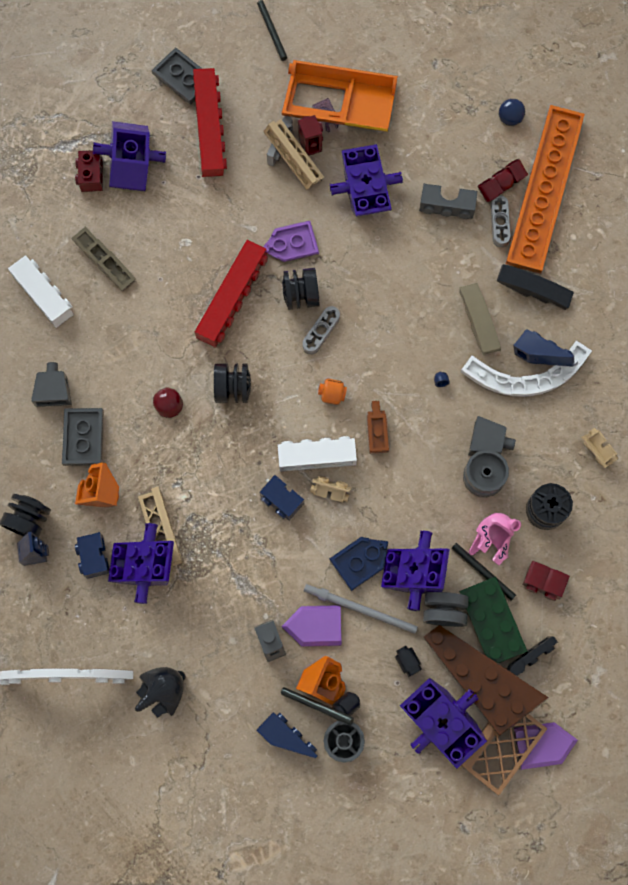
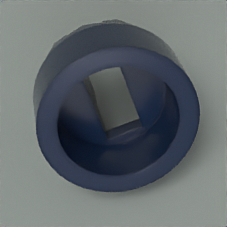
M440 371L435 374V386L445 387L449 385L450 380L447 373Z

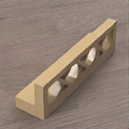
M280 119L276 123L273 121L268 124L264 130L265 135L306 190L321 181L324 176L284 122Z
M159 486L152 488L151 493L138 496L146 523H150L154 514L160 517L161 523L157 528L156 537L160 532L165 535L166 541H174L172 567L183 563L161 490ZM154 497L155 506L153 510L145 507L144 500Z

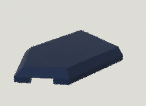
M360 537L329 558L351 591L384 569L388 541Z

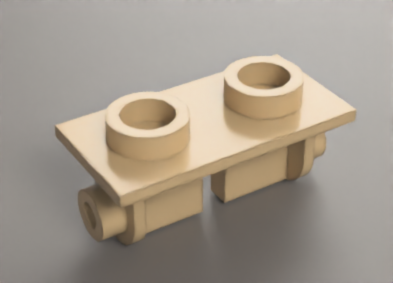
M593 428L588 434L581 437L584 440L585 446L593 452L597 462L604 468L612 465L613 462L619 459L617 457L618 454L610 444L603 447L602 444L607 440L600 430Z
M322 476L312 480V483H316V485L311 486L310 492L313 495L327 498L329 491L332 492L331 500L342 503L344 501L348 502L349 494H346V492L350 493L352 487H348L347 483L337 481V483L329 482V478Z

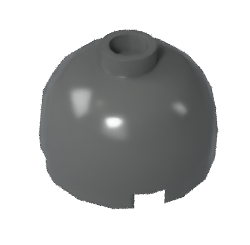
M336 721L325 732L323 742L326 752L332 759L345 763L351 762L360 756L364 749L365 739L361 728L354 722L352 725H349L342 721Z

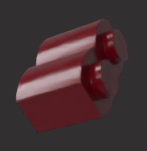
M532 561L522 585L526 586V590L532 593L539 591L545 594V598L556 601V599L560 600L562 598L570 576Z

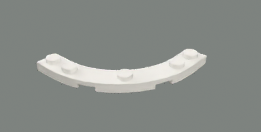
M576 340L569 350L574 355L575 365L573 367L555 365L547 372L539 375L510 377V375L490 368L474 356L470 357L461 369V373L482 387L499 394L519 397L534 396L549 392L567 382L579 370L592 350Z
M108 669L0 671V685L21 684V680L49 679L48 682L52 683L61 682V679H95V683H108V680H112V684H124L125 680L133 679V671Z

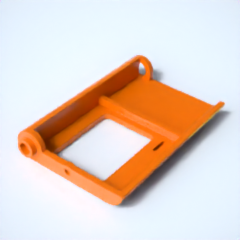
M293 60V63L289 64L288 74H291L282 109V116L302 119L305 116L315 115L317 121L388 132L398 76ZM302 83L344 90L345 95L341 111L334 112L293 105L297 85Z

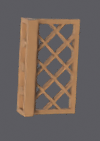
M529 714L522 719V723L514 725H523L525 738L513 739L511 727L509 729L510 740L499 741L497 732L488 722L482 730L487 742L461 765L463 769H466L498 796L547 730L545 726ZM534 724L541 730L536 737H528L526 725ZM494 736H495V737H496V741L491 742V740H492V739L494 738ZM525 740L526 751L516 754L514 741ZM511 742L513 754L501 756L500 743ZM488 744H497L498 756L487 757L486 747ZM483 753L484 758H479L480 755ZM516 756H521V758L517 762ZM513 757L515 766L512 770L504 771L502 758ZM499 758L501 771L489 772L487 760ZM484 760L486 773L478 774L472 769V766L476 761ZM501 774L502 784L498 789L490 782V775ZM487 775V780H485L482 776Z

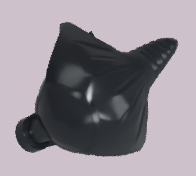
M160 667L141 674L139 678L142 681V685L136 692L141 699L136 705L135 711L140 712L155 702H159L151 710L157 718L165 713L173 716L182 698L184 680L186 678L185 673L169 667Z

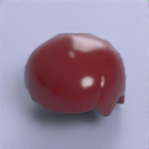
M166 387L160 389L154 395L153 406L160 416L172 418L182 411L183 400L175 389Z

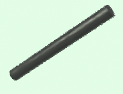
M260 0L257 2V5L280 59L284 61L287 59V55L264 1Z
M458 543L453 545L451 549L487 580L495 577ZM497 578L503 594L512 601L516 594Z
M285 687L281 690V695L346 724L352 725L354 722V717Z

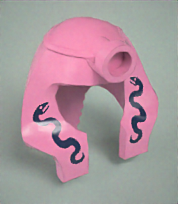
M494 513L485 517L476 529L478 534L469 549V554L474 555L479 550L486 553L491 544H494L498 552L492 561L500 566L508 558L511 537L514 535V531L520 529L521 522L517 519H511L503 513Z

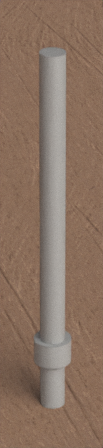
M308 584L304 588V592L317 596L319 600H328L414 634L417 631L418 626L329 593L327 589H319Z

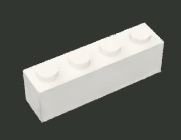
M25 255L10 266L8 270L54 327L57 328L73 316L71 311L73 306L66 298L63 300L60 297L62 293L55 285L52 287L48 283L51 281L44 272L41 274L38 271L40 268L33 259L30 261Z
M349 436L340 437L339 440L322 438L320 441L315 442L309 439L302 440L301 443L284 441L278 445L280 472L354 466L357 463L355 438L350 439Z

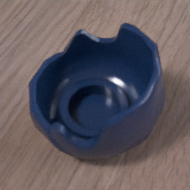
M511 98L504 101L498 113L501 122L510 126L521 123L525 116V106L518 99Z

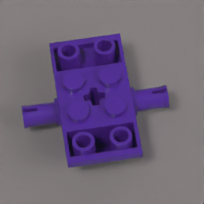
M112 121L110 145L93 142V154L108 155L110 158L109 187L146 191L149 161L165 163L166 151L150 150L149 148L150 132L148 126Z
M377 144L342 150L345 182L330 184L331 196L342 193L349 194L351 208L356 217L391 211L392 207L387 185L403 183L402 173L386 175L383 173Z
M145 523L144 539L141 542L113 544L108 582L137 585L134 603L147 604L149 586H166L169 583L174 541H155L157 524Z
M420 531L419 543L416 549H387L381 587L410 593L407 609L411 611H420L422 594L442 592L444 589L450 549H430L433 535L430 531Z
M429 678L400 705L423 732L410 743L413 749L420 744L415 750L416 753L420 754L432 742L457 769L487 742L476 721L466 711L479 699L476 694L468 699L474 693L471 689L459 700H456L444 687ZM446 718L448 720L447 725L443 724L441 719Z

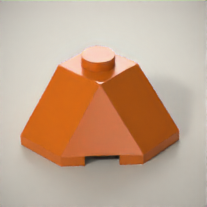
M98 463L91 465L88 469L90 474L86 480H81L78 484L75 504L96 507L117 506L119 486L107 464Z
M328 656L322 657L304 669L296 689L332 706L333 703L344 695L346 690L345 682L341 680V663Z

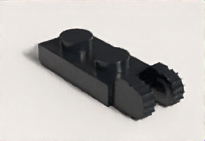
M547 636L529 649L528 652L511 662L507 670L516 676L520 675V673L525 671L527 664L531 666L539 660L538 656L543 653L547 655L555 649L554 645L558 641L554 636Z

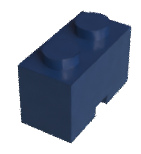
M274 475L260 491V496L262 497L260 500L269 507L271 505L276 509L275 513L280 518H287L290 521L305 504L304 499L293 489L289 492L286 488L287 484Z
M98 532L77 537L75 551L77 556L80 555L81 563H78L80 574H83L87 579L109 574L108 558H105V555L102 553L106 551L103 535Z

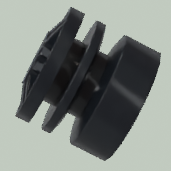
M315 268L303 269L302 278H298L296 270H293V279H289L288 271H283V297L288 310H293L292 301H296L297 309H300L301 300H305L307 308L320 306Z
M228 363L215 364V403H228L230 395L234 396L235 403H239V395H242L243 403H248L251 393V374L248 369V363L242 364V372H239L238 363H235L233 372H230Z
M553 483L541 485L531 495L526 504L528 520L535 527L542 530L557 528L569 517L573 509V500L570 493L559 484ZM549 501L552 502V506H554L553 508H550V504L548 503Z
M13 493L11 499L17 502L18 505L8 503L7 506L14 510V514L4 512L0 520V526L23 537L28 532H32L39 538L42 528L36 524V521L46 522L47 518L40 513L49 515L51 509L32 497Z

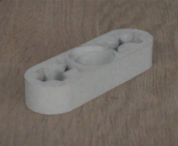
M499 195L491 203L493 243L496 246L505 247L510 240L509 206L507 198ZM497 202H500V204L502 205L501 212H498L499 206L497 205ZM503 218L506 223L499 225L496 223V219ZM502 230V236L504 238V241H501V239L499 238L500 231Z
M327 307L303 340V350L305 353H317L340 319V312L336 307ZM332 313H335V318L332 317L329 320L328 325V323H326V321L328 320V314L331 315ZM319 326H323L327 331L325 334L320 335L316 332V329ZM314 337L317 338L314 342L315 347L308 348L307 343L311 344Z

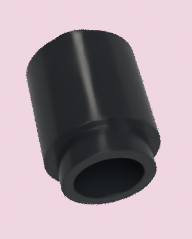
M404 646L396 651L398 655L395 656V659L403 673H406L408 677L422 670L421 662L412 647Z
M346 692L333 703L332 708L351 716L360 708V699L355 693Z

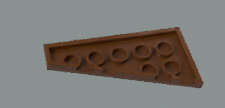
M440 625L424 636L426 642L463 690L467 692L471 689L474 692L470 698L474 694L478 696L479 699L474 704L499 736L549 698Z

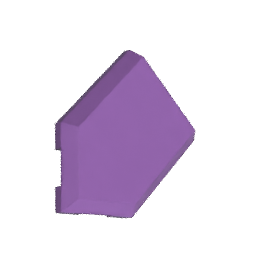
M311 221L276 228L268 242L263 246L268 254L283 262L319 254Z
M340 605L301 606L281 626L302 647L342 646Z
M555 722L542 724L547 730L520 766L521 770L562 764L578 740ZM535 725L526 726L528 737H536L541 730ZM523 727L514 728L515 739L525 738ZM525 740L516 741L518 754L524 753L527 749Z

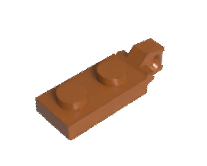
M372 401V411L367 412L369 454L389 453L385 410L380 411V401Z

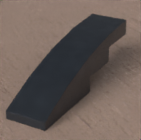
M505 264L501 266L497 282L525 297L532 296L545 304L551 302L564 310L569 308L574 294L573 291L555 282Z

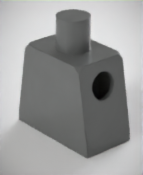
M48 362L46 372H38L36 374L32 394V403L36 407L72 405L68 378L64 371H58V363Z
M477 416L468 455L473 456L476 452L482 450H493L499 454L502 453L503 448L514 450L516 439L505 437L507 430L505 426Z
M273 619L254 626L267 662L286 655Z

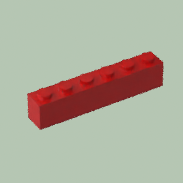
M215 68L193 69L202 177L223 176L224 169H227V161L222 155L225 152V141L221 142V136H224L223 125H220L219 119H222V108H218L221 96L220 91L216 89V86H219V75H215Z
M246 240L194 331L196 339L215 348L218 343H222L225 337V330L227 327H231L234 321V314L240 311L243 298L249 295L252 282L258 279L261 266H265L267 263L266 248Z

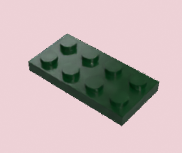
M496 576L459 591L460 594L469 597L467 612L487 657L496 663H500L528 652Z

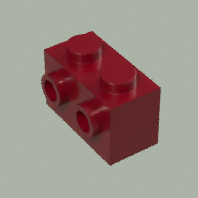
M315 115L305 116L298 120L299 141L308 156L322 152L323 126L321 121H317Z
M93 150L78 151V158L75 159L76 169H78V174L75 175L76 185H79L81 192L103 191L102 155L93 154Z

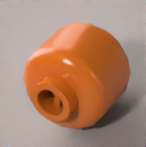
M327 378L324 384L320 383L318 395H321L323 402L338 405L341 401L344 402L347 387L344 386L342 381Z

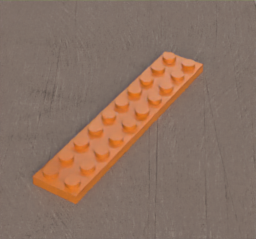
M550 105L507 256V265L542 273L583 123L584 113Z

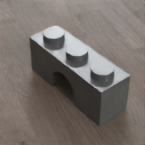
M424 183L419 211L426 214H441L445 217L456 216L461 219H473L478 191L459 189L456 199L446 200L441 195V186Z

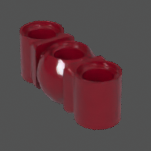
M516 159L477 187L484 200L490 202L511 188L514 183H518L527 177L528 173L521 160Z

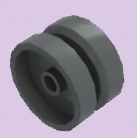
M493 450L476 452L470 457L463 471L465 487L478 497L487 498L494 496L502 489L509 477L507 461L501 454Z
M450 592L425 593L424 604L434 609L424 611L423 622L447 627L467 626L468 615L459 610L468 608L469 597Z

